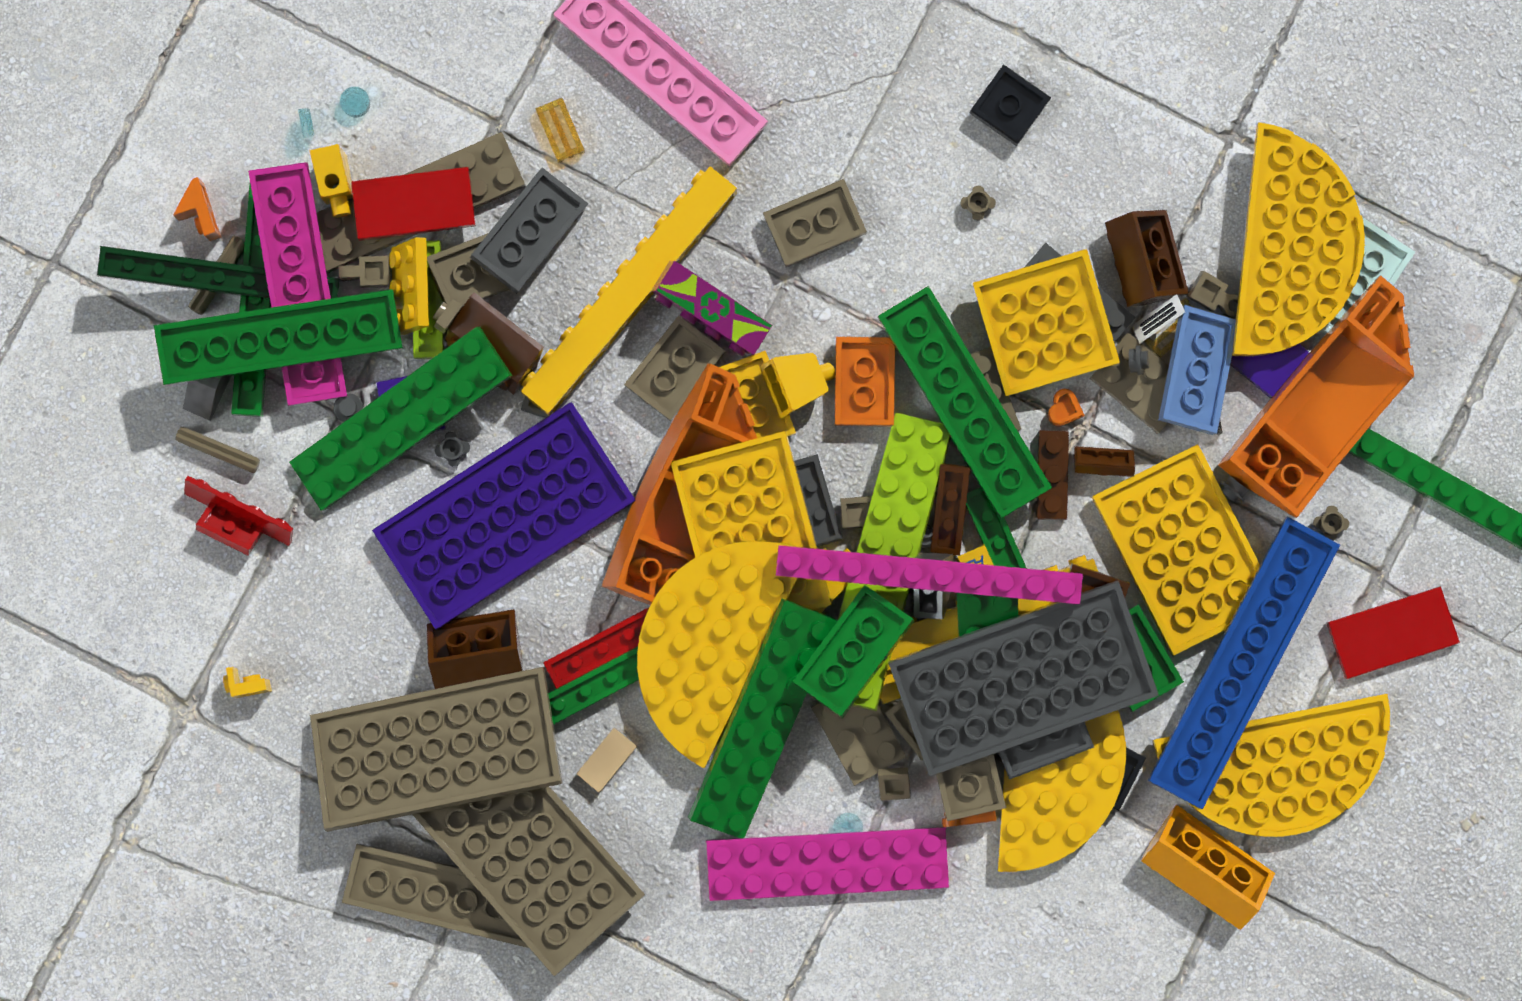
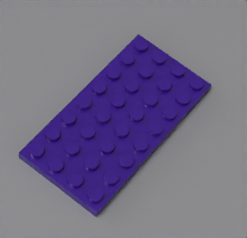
M570 402L372 531L435 630H438L631 505L635 498L573 403Z

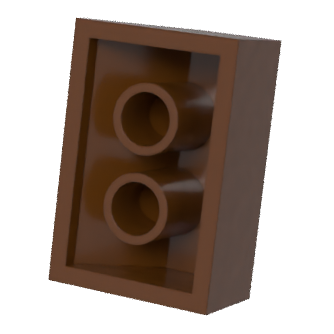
M1167 210L1132 211L1105 222L1107 239L1111 244L1115 268L1119 274L1122 294L1126 300L1127 307L1148 305L1168 300L1176 294L1180 297L1189 293Z
M473 292L448 328L445 341L450 346L475 327H480L513 375L498 387L505 391L508 390L514 395L522 387L521 384L527 375L532 371H536L544 346Z
M515 609L453 619L438 630H435L432 623L427 624L428 666L435 689L523 671L522 651Z

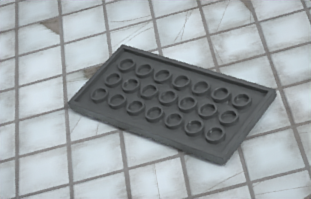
M1118 580L1081 593L1080 604L1055 602L888 661L929 776L1159 696Z

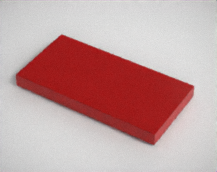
M469 167L351 181L359 241L476 226Z
M1441 586L1326 623L1345 679L1460 643Z

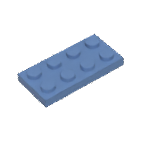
M1184 305L1185 313L1178 317L1158 420L1214 435L1218 431L1231 364L1236 320Z

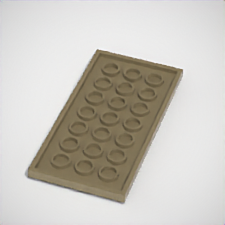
M543 667L310 715L323 827L326 832L563 784L546 674Z
M550 787L412 814L554 977L645 896L644 892Z

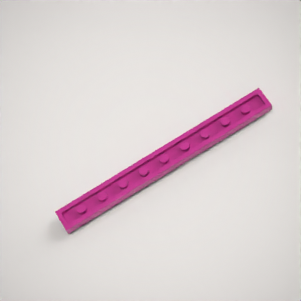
M781 545L778 546L776 576L1080 604L1083 574Z

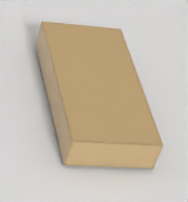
M613 728L576 774L600 793L637 746L616 728Z

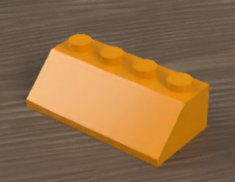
M1175 805L1150 841L1141 859L1152 870L1165 877L1239 930L1259 912L1275 875L1273 871L1178 805Z

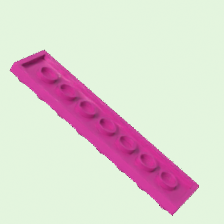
M308 162L249 170L271 308L331 299ZM341 358L282 367L288 406L347 396Z
M946 827L706 840L710 901L949 888Z

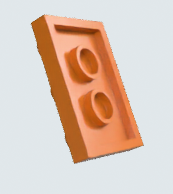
M836 337L835 426L892 427L894 425L895 346L890 337Z

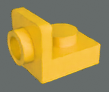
M235 667L226 668L227 675L223 676V683L226 693H230L231 697L241 698L272 692L270 680L261 679L260 674L243 677V683H240L238 669Z

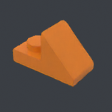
M199 177L191 180L173 216L178 221L198 215V217L194 218L198 233L200 235L204 234L209 241L221 238L205 185Z

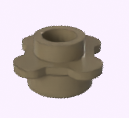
M974 186L969 196L961 199L960 204L963 209H967L972 213L974 220L980 221L989 209L995 207L996 201L984 191L982 186ZM980 201L981 205L977 206L975 202Z
M1328 506L1322 516L1314 518L1313 525L1315 528L1320 529L1325 537L1334 541L1338 533L1348 529L1349 521L1338 512L1337 507ZM1329 521H1333L1334 525L1330 526Z

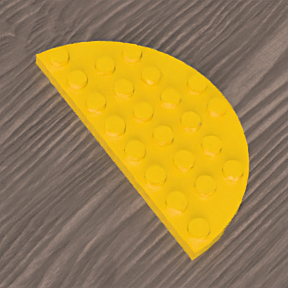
M1260 122L1256 125L1232 356L1248 357L1277 353L1306 341L1322 330L1334 319L1349 298L1357 283L1364 256L1365 233L1363 218L1360 215L1359 207L1354 197L1355 192L1339 166L1316 144L1309 143L1288 129Z
M744 541L720 546L699 555L681 567L663 585L650 605L644 619L637 651V670L644 702L649 714L664 737L681 754L702 768L706 767L735 708L781 598L788 599L798 579L796 577L776 576L778 546L791 545L768 541Z
M1388 694L1248 721L1203 810L1190 803L1188 804L1214 823L1248 835L1283 837L1301 834L1326 825L1344 811L1350 809L1363 796L1380 769L1385 756L1384 751L1388 731L1390 730ZM1170 736L1152 740L1158 759Z
M1118 710L1085 721L1094 748L1009 779L1004 767L1003 797L1006 808L1002 809L998 872L1026 871L1054 863L1085 844L1107 819L1119 795L1126 765L1125 733Z

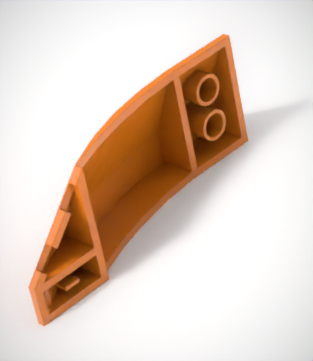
M1380 275L1305 357L1250 423L1218 466L1247 489L1297 518L1351 448L1414 377L1413 365H1410L1408 351L1411 348L1408 325L1405 324L1403 307H1405L1404 295Z
M711 363L705 367L673 419L635 496V501L632 503L621 530L602 587L651 605L663 585L681 567L695 558L671 463L672 461L757 438L753 428L755 425L747 403H743L738 390L740 385L735 374Z

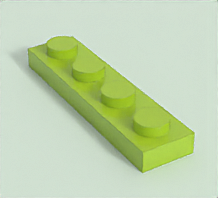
M440 240L426 241L427 257L441 252ZM428 268L429 326L413 332L414 359H432L444 350V334L435 328L436 321L432 318L443 301Z

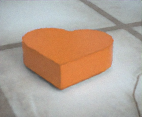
M1066 388L1060 389L1055 393L1053 406L1050 407L1047 413L1048 421L1056 427L1064 426L1085 416L1074 392Z

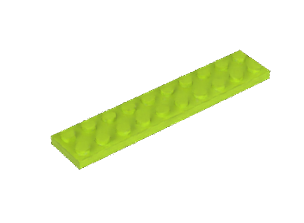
M895 412L894 425H892L856 553L909 558L919 556L938 487L940 465L945 462L951 440L942 423ZM848 582L838 620L864 585L903 612L910 588ZM892 652L859 695L853 706L873 711L877 710L889 666L888 661L891 659Z

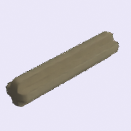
M233 236L216 262L236 264L244 252L245 241L237 236ZM198 290L188 307L195 313L202 315L217 293Z
M180 427L177 431L175 440L251 473H255L259 467L260 459L185 427Z

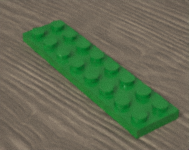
M925 287L878 315L877 318L947 430L964 461L970 467L972 474L999 518H1004L1052 489V486L930 287Z
M393 289L153 325L163 385L403 348Z
M475 327L289 461V463L320 510L324 511L513 375L482 329Z
M781 598L689 812L688 818L690 821L740 839L745 838L807 694L795 685L793 680L836 624L837 620L835 618Z

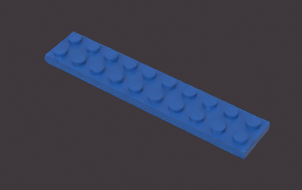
M1288 516L1285 517L1147 781L1203 810L1335 557L1340 544Z

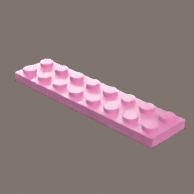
M565 0L554 13V17L729 167L768 124V120L627 0Z

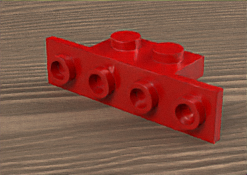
M186 477L184 494L207 505V508L196 523L197 531L249 556L262 534L287 546H290L292 543L293 527L283 519L273 518L263 513L260 508L254 505L248 506L238 501L232 494L228 492L222 493L212 488L202 479Z

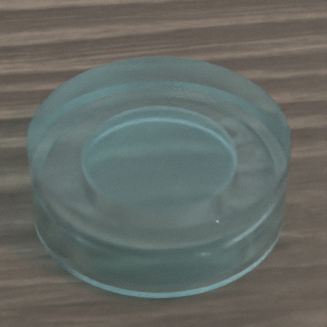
M350 87L341 94L340 105L348 116L357 118L368 112L370 98L362 88Z
M298 109L303 138L313 137L314 129L310 109Z
M843 813L835 819L833 831L834 833L863 832V823L857 815Z

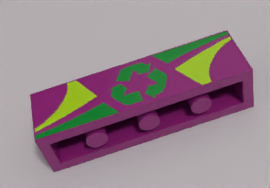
M669 261L651 292L657 295L655 298L657 302L669 309L673 305L682 311L679 315L693 325H695L696 321L706 327L704 330L706 334L718 341L722 337L731 343L728 348L742 357L745 353L754 355L773 326L676 261Z

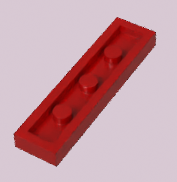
M649 607L543 662L556 689L638 647L642 625Z

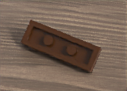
M1038 431V465L1052 486V489L1037 497L1036 520H1067L1069 431Z
M944 463L940 465L931 543L932 553L960 556L970 476L969 466Z

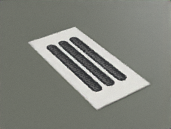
M1177 294L1132 325L1139 344L1185 313Z

